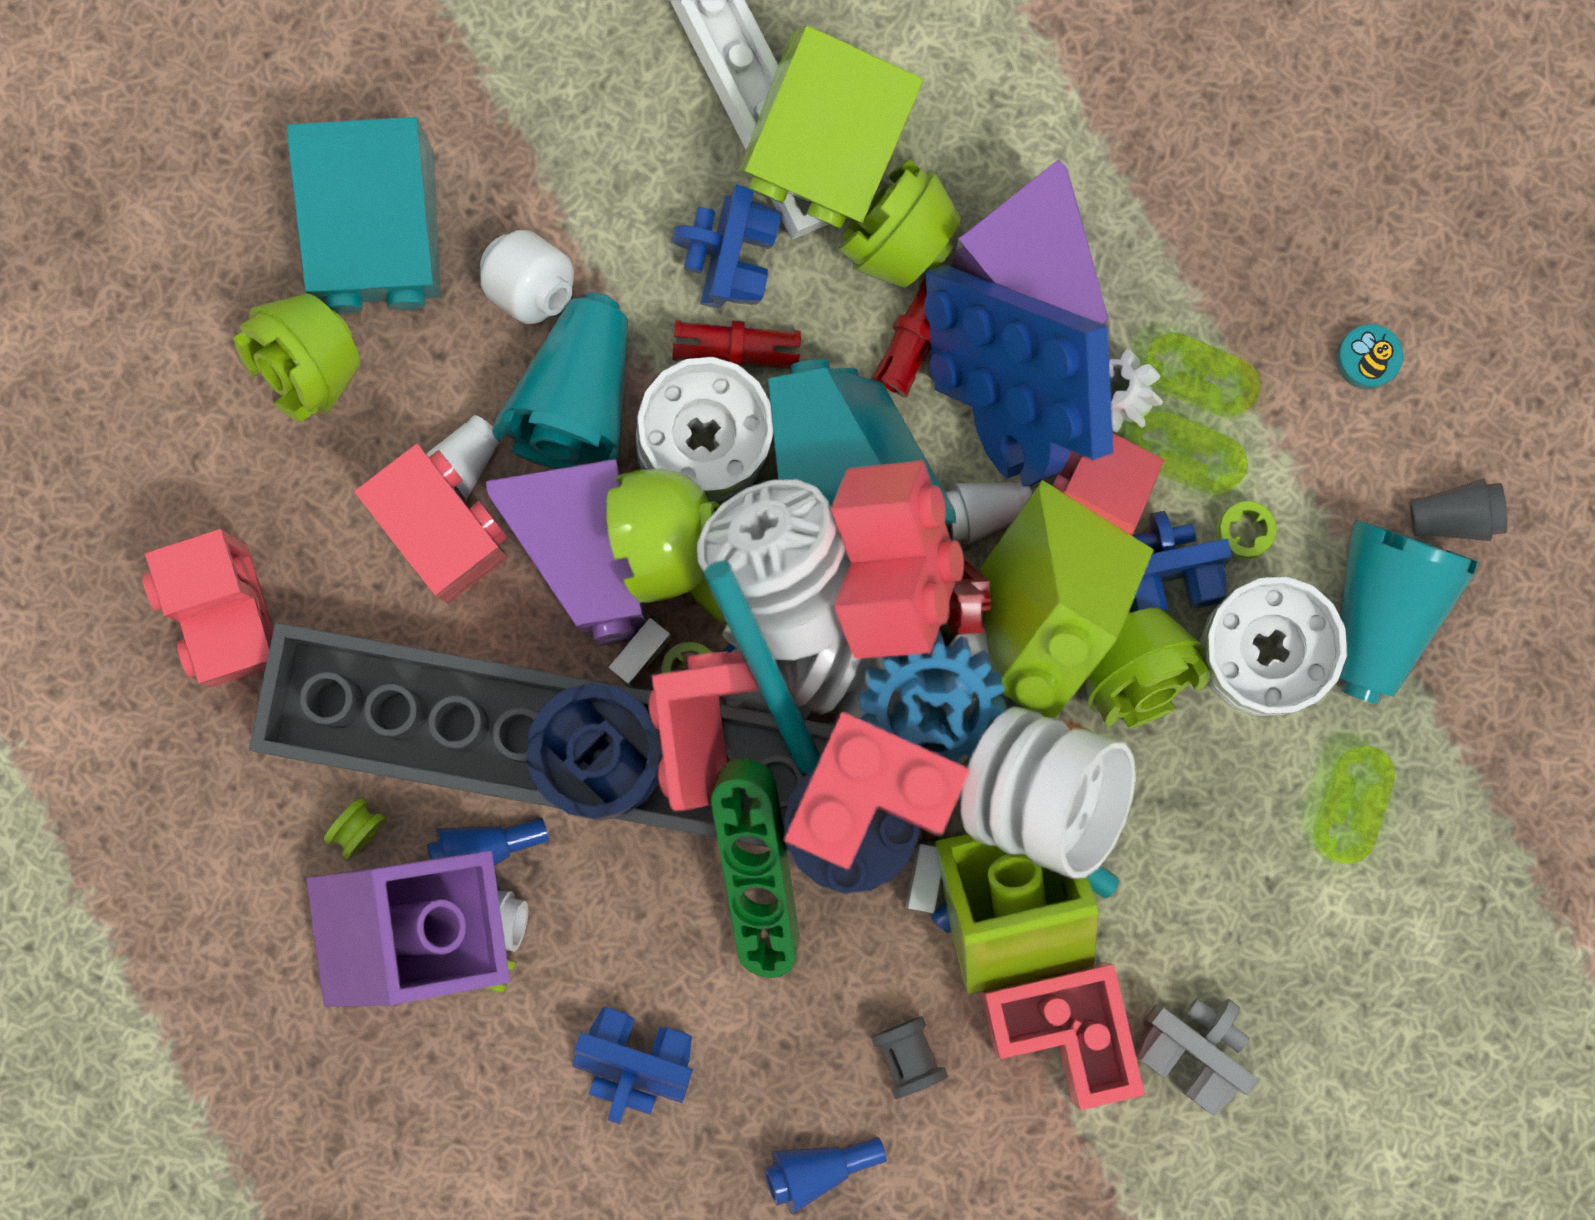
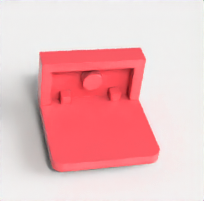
M718 652L687 657L688 670L652 675L654 690L649 698V711L655 728L660 730L663 758L660 760L658 768L659 783L662 792L669 798L670 805L674 811L711 805L717 774L722 766L728 763L719 696L760 691L741 652Z

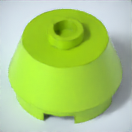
M910 159L903 161L888 175L889 179L895 183L894 187L887 184L873 198L863 223L850 222L841 236L845 241L838 247L843 254L854 262L853 270L902 288L912 284L924 271L941 266L953 249L954 245L949 241L957 230L962 218L935 171L925 172Z
M308 293L252 307L249 311V319L238 326L242 332L233 337L236 350L251 377L253 378L258 373H261L265 381L277 393L282 395L273 404L281 412L297 422H303L317 412L329 413L360 368V356L346 322L337 312L331 310L320 299Z
M1147 608L1128 613L1118 639L1085 680L1090 709L1099 711L1103 721L1109 728L1118 721L1117 718H1123L1128 728H1134L1167 715L1175 710L1171 700L1188 685L1191 684L1194 690L1201 691L1210 680L1211 672L1203 659L1205 653L1204 645L1163 609Z

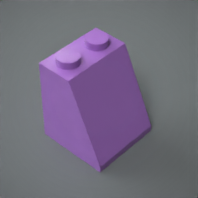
M1060 159L958 239L951 267L1102 324H1106L1108 321V314L1069 171Z
M616 459L486 481L488 496L580 631L586 637L593 636L594 640H598L601 646L631 641L636 635L635 629L642 628L648 620L645 603L638 602L628 591L623 579L635 577L628 558L615 560L610 544L607 526V494L610 488L621 486L614 478L622 474Z
M492 851L306 878L324 1007L390 1006L510 983Z

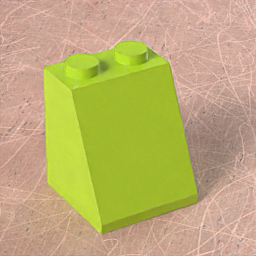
M808 25L791 32L739 168V172L753 177L748 189L780 203H784L788 193L811 203L807 215L839 229H842L846 219L852 222L863 223L924 78Z
M1041 480L981 565L979 572L990 581L991 611L983 612L992 672L1000 673L1005 690L1002 694L1027 709L1041 713L1045 718H1056L1118 639L1154 549Z
M969 834L935 841L953 944L968 995L1094 965L1099 912L1088 876L1085 878H1070L1035 864L1026 854H1009L1002 851L998 845H986L974 840Z

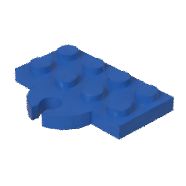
M948 265L925 271L927 297L924 306L930 326L932 351L929 369L934 381L935 391L972 407L976 431L983 448L997 470L1006 479L1020 474L1022 486H1031L1062 472L1070 457V451L1091 460L1114 453L1108 325Z

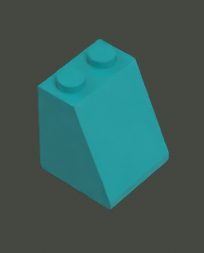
M406 117L287 124L305 292L317 297L338 314L360 312L363 310L362 302L387 301V307L390 309L416 310L426 306L425 299L441 298L434 150L418 118Z
M828 360L797 362L791 365L792 374L768 378L778 480H799L815 486L832 507L848 468L923 460L932 487H939L943 494L945 524L957 523L953 505L883 383L860 377L858 369L855 368L832 369Z

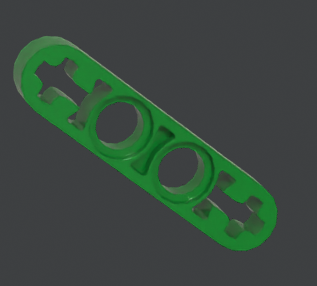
M744 758L731 760L724 764L717 774L711 805L737 955L741 964L749 972L766 978L781 977L794 966L800 933L786 843L784 841L785 836L777 784L773 773L765 765L755 760ZM737 787L745 788L748 797L753 798L750 812L742 813L744 806L742 792ZM744 836L757 837L763 840L770 850L760 854L748 853L742 850L735 840ZM755 887L764 888L771 891L776 896L777 901L771 904H759L751 901L744 891ZM771 928L769 937L772 949L767 948L764 940H760L762 929Z

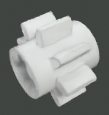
M1126 349L1122 354L1121 360L1109 359L1112 428L1115 433L1121 428L1122 422H1135L1141 428L1145 427L1144 417L1150 412L1152 406L1162 405L1163 402L1150 386L1160 378L1159 372L1150 364L1140 367V359L1131 350Z

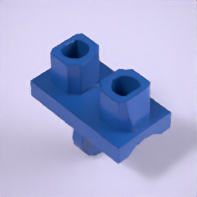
M736 184L732 195L724 197L717 232L711 231L715 211L704 207L697 208L693 226L678 225L674 227L672 242L679 247L687 249L684 264L685 270L702 273L706 254L711 255L700 305L718 309L726 301L737 304L757 305L764 296L768 269L740 262L738 258L742 242L767 249L774 245L782 213L762 203L752 201L754 191L748 189V187Z
M1165 511L1150 513L1151 532L1131 535L1154 549L1155 553L1151 555L1129 613L1147 608H1160L1167 612L1168 606L1162 582L1181 578L1184 579L1190 608L1217 605L1227 597L1224 568L1232 558L1228 538L1176 549V545L1196 542L1195 529L1192 523L1171 527Z
M603 1007L592 1024L589 1034L580 1033L574 1050L576 1055L573 1067L616 1081L612 1082L595 1076L589 1095L612 1102L608 1121L620 1125L626 1107L651 1115L657 1097L655 1095L683 1103L693 1071L692 1068L688 1067L692 1036L668 1027H659L649 1055L626 1047L635 1019L626 1013Z

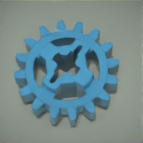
M938 631L931 653L882 657L885 666L884 670L867 666L865 678L866 685L870 689L859 691L858 694L860 711L866 713L861 717V721L959 764L958 757L963 754H967L972 758L983 734L994 722L993 719L1007 711L1004 698L998 696L1005 690L1000 673L990 672L992 665L990 657L985 650L976 653L970 658L971 650L968 638L960 636L952 647L944 646L941 631ZM896 688L900 692L901 700L893 706L894 714L889 716L888 703ZM976 691V705L968 720L964 716L963 710L972 703L971 695ZM919 697L925 702L922 705L920 704ZM943 703L945 706V711L940 707Z

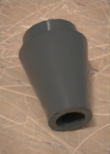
M1483 478L1424 498L1410 499L1414 537L1429 535L1491 541L1492 535L1507 533V508L1504 489L1501 483L1486 484Z

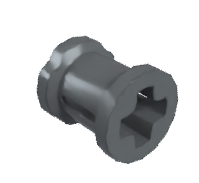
M923 1016L909 1020L871 1037L874 1046L882 1049L896 1085L891 1089L895 1099L913 1094L948 1078L945 1067H937L923 1032V1029L927 1026Z

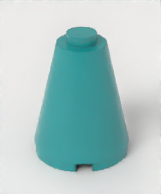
M587 293L583 298L572 299L549 332L497 415L492 430L494 437L499 442L504 434L515 441L511 452L533 464L551 469L578 466L577 463L591 464L615 459L618 463L628 318L619 310L620 305L615 300L598 293Z
M1355 519L1350 533L1340 618L1346 628L1347 657L1339 676L1340 679L1345 680L1341 691L1374 704H1378L1381 694L1394 697L1477 571L1479 561L1449 550L1443 551L1441 548Z

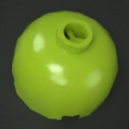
M656 468L617 475L614 480L620 483L621 486L610 488L607 494V526L615 560L628 558L631 570L635 576L623 579L628 591L638 602L643 603L671 599L690 592L705 579L704 571L698 563L697 542L706 521L716 512L720 505L716 501L709 502L704 491L687 475Z

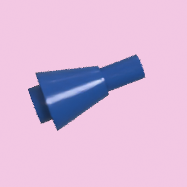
M540 817L503 829L501 826L436 828L438 841L427 844L430 859L492 851L495 866L510 857L512 852L549 842V837L544 820Z
M876 1137L843 1149L828 1147L773 1151L774 1165L765 1167L764 1172L775 1205L778 1206L786 1203L790 1212L795 1214L848 1179L849 1174L882 1164L887 1161L880 1138Z

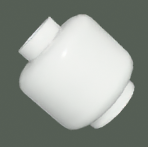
M516 230L507 235H502L492 241L483 253L480 261L481 288L490 301L513 318L525 324L540 323L562 312L569 303L574 283V267L571 260L565 253L533 231Z

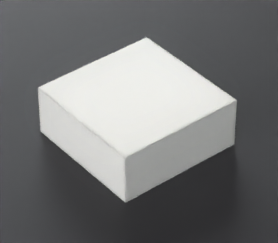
M649 618L609 666L610 670L632 687L672 639L671 635Z
M917 844L905 908L934 913L941 877L936 847Z

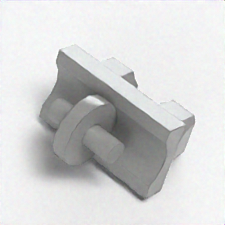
M1198 998L1192 1002L1186 1014L1203 1026L1199 1034L1164 1007L1160 1008L1156 1004L1144 1019L1151 1026L1141 1039L1135 1052L1136 1058L1164 1079L1185 1051L1203 1065L1182 1093L1214 1116L1233 1098L1237 1091L1248 1096L1259 1081L1258 1078L1216 1047L1221 1040L1239 1053L1249 1041V1037L1232 1025L1239 1014L1240 1007L1230 999L1225 1000L1215 1011Z

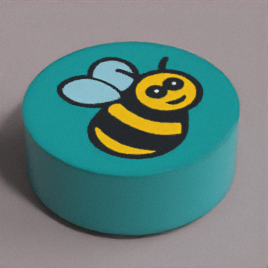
M1366 324L1352 330L1341 341L1336 354V363L1341 376L1352 386L1364 390L1377 389L1387 384L1398 374L1403 363V349L1399 339L1392 331L1381 325Z

